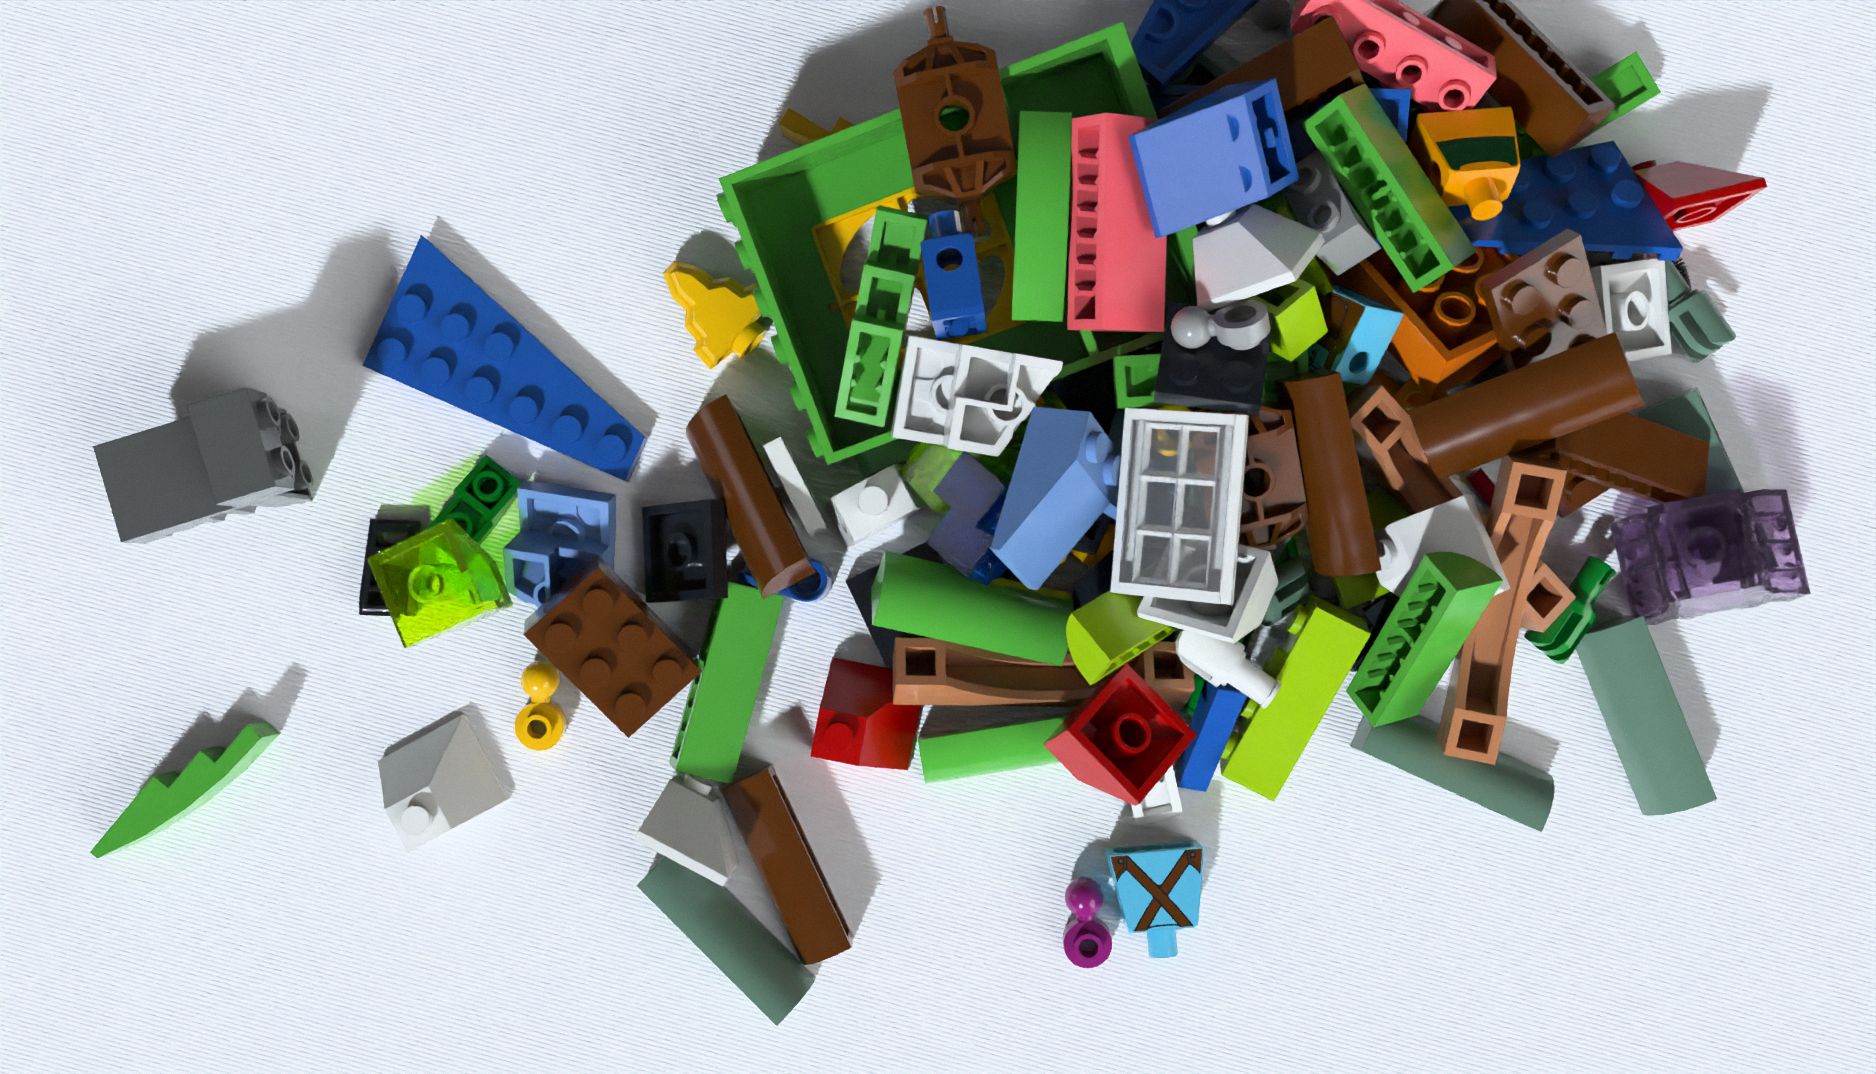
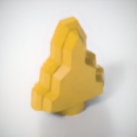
M675 260L663 272L672 298L686 311L684 327L696 340L693 351L710 370L732 352L740 359H744L760 344L767 334V329L760 324L763 316L753 295V289L759 287L756 284L744 287L731 277L714 280L700 267Z

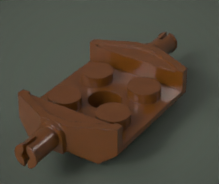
M936 6L938 23H935L932 7L923 12L929 40H927L928 46L905 58L893 71L916 194L958 204V207H961L965 233H973V238H975L973 222H976L978 237L987 234L981 206L983 198L1017 174L1016 159L995 50L978 43L953 41V36L949 35L946 9L943 6ZM958 105L968 111L970 119L963 129L950 131L941 125V113L949 106Z
M1266 400L1261 402L1259 416L1210 409L1207 413L1249 416L1244 474L1249 469L1261 468L1264 470L1265 476L1262 484L1255 490H1243L1238 544L1270 551L1273 561L1272 550L1277 549L1276 544L1299 532L1309 519L1291 410L1283 403ZM1190 431L1189 440L1192 442L1198 474L1214 475L1218 432ZM1200 485L1208 524L1207 529H1210L1213 486Z

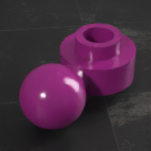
M1087 877L1073 880L1066 888L1065 902L1069 910L1076 915V918L1072 919L1064 929L1063 946L1067 958L1074 965L1082 968H1094L1103 964L1110 956L1112 939L1107 925L1101 919L1095 917V913L1099 911L1103 904L1102 888L1096 881ZM1085 939H1092L1097 943L1095 948L1090 951L1082 950L1079 945Z

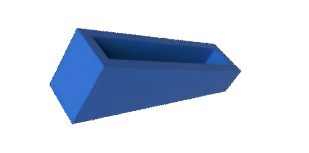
M1207 680L1204 681L1190 724V728L1197 736L1180 755L1175 771V779L1179 788L1204 792L1208 789L1247 697L1229 683L1225 686L1220 684L1218 687H1215Z

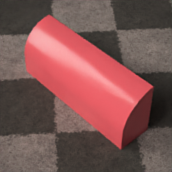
M1101 113L1072 118L1067 330L1164 332L1167 236L1155 238L1128 135L1159 119L1114 113Z

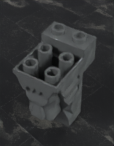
M245 387L189 404L187 408L190 417L93 446L122 543H149L170 537L173 533L188 530L206 522L218 523L226 521L225 518L228 514H254L258 506L278 508L313 501L309 489L313 486V478L307 463L300 459L296 445L300 435L294 418L287 414L285 409L278 408L273 399L267 396V393Z

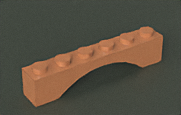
M1383 386L1356 387L1346 398L1358 460L1410 516L1464 495L1449 477L1441 480L1437 478L1421 447L1411 417ZM1478 509L1486 528L1488 518ZM1540 559L1538 560L1529 588L1520 628L1543 633L1576 596Z
M1518 453L1502 457L1486 531L1511 589L1493 596L1455 656L1437 733L1444 755L1493 765L1496 763L1507 719L1512 666L1522 615L1539 557L1556 519L1567 470L1556 460Z
M896 637L893 652V705L1078 707L1119 668L1090 685L1076 667L1070 653H1066L1061 667L934 638ZM1158 642L1127 662L1170 708H1183L1195 690L1194 671L1180 661L1176 653L1175 642Z

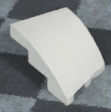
M907 335L890 436L943 445L948 449L999 457L1012 439L1013 433L1019 424L1028 417L1033 407L1036 406L1035 402L1051 380L1062 370L1063 361Z

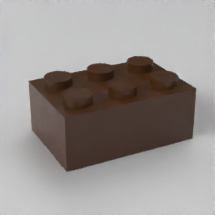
M599 555L595 556L525 620L523 635L628 738L702 672L698 656Z

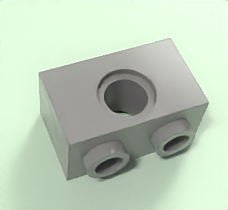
M1319 150L1298 162L1296 167L1299 180L1282 190L1298 222L1321 232L1325 243L1316 255L1338 276L1380 250L1381 246Z

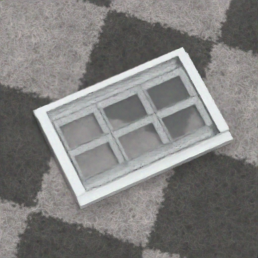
M1125 408L1110 592L1232 605L1234 603L1249 422L1248 415Z

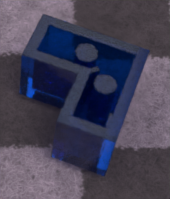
M963 451L933 491L951 509L926 542L966 578L988 586L992 580L1000 577L1007 569V566L995 555L990 547L1012 477L974 455Z

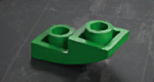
M485 455L454 489L456 496L424 530V533L464 565L518 497L517 488L522 482L489 456Z

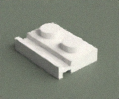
M779 437L763 445L769 457V460L763 462V465L775 488L784 486L791 500V503L785 505V508L797 531L805 528L809 535L814 536L828 529L829 526L786 442Z

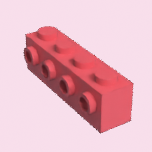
M1299 0L1293 8L1290 30L1294 31L1295 35L1333 15L1360 72L1364 71L1378 79L1384 89H1411L1410 98L1419 102L1421 108L1426 113L1472 110L1497 79L1494 55L1398 0Z

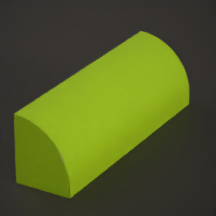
M1160 560L1141 571L1140 576L1152 578ZM1109 590L1071 613L1067 621L1066 638L1076 667L1087 682L1092 685L1179 628L1138 617L1137 610L1144 596L1119 594Z

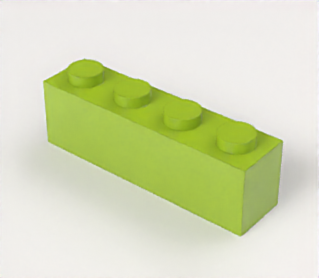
M1313 594L1306 606L1299 604L1294 609L1286 626V631L1290 632L1282 648L1275 646L1271 650L1263 666L1265 673L1282 682L1281 688L1265 709L1260 707V704L1250 697H1246L1239 713L1243 717L1236 730L1231 732L1220 758L1221 776L1273 802L1371 635L1365 620Z

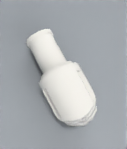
M1187 630L1179 632L1175 641V647L1180 661L1215 687H1218L1220 684L1225 686L1229 683L1260 704V707L1263 709L1270 704L1281 688V681L1274 679L1245 659L1247 655L1244 652L1245 646L1240 642L1230 643Z

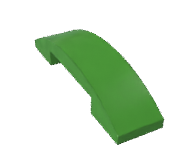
M1020 111L1012 320L1063 322L1072 112Z

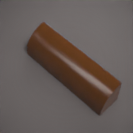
M1443 0L1431 17V20L1495 56L1497 79L1487 92L1501 107L1512 108L1514 120L1551 158L1565 153L1582 141L1616 106L1510 0Z
M1332 15L1156 112V115L1160 120L1226 85L1276 78L1286 125L1328 104L1340 94L1364 84L1360 69Z
M1616 332L1414 408L1409 410L1425 456L1435 475L1441 480L1645 406L1624 349Z
M1318 368L1273 380L1278 403H1283L1287 406L1292 414L1309 514L1305 528L1315 572L1324 576L1342 577L1382 570L1340 372Z
M726 394L710 402L691 418L686 427V437L715 498L724 500L727 524L762 598L765 599L816 573L738 411Z
M1627 412L1518 451V454L1556 460L1569 474L1663 506L1705 500L1710 443Z
M773 764L720 788L802 965H810L826 960L852 948L853 934Z

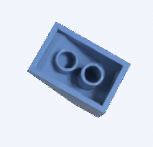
M1033 407L990 547L995 555L1028 589L1038 590L1109 506L1114 488L1119 485L1121 454L1090 411Z

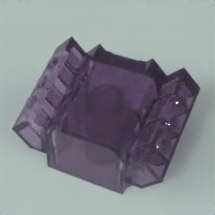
M1741 488L1675 501L1647 507V513L1628 516L1610 525L1631 615L1643 616L1647 625H1658L1671 619H1693L1708 613L1737 608H1756L1769 602H1790L1811 594L1786 489H1761L1741 493Z

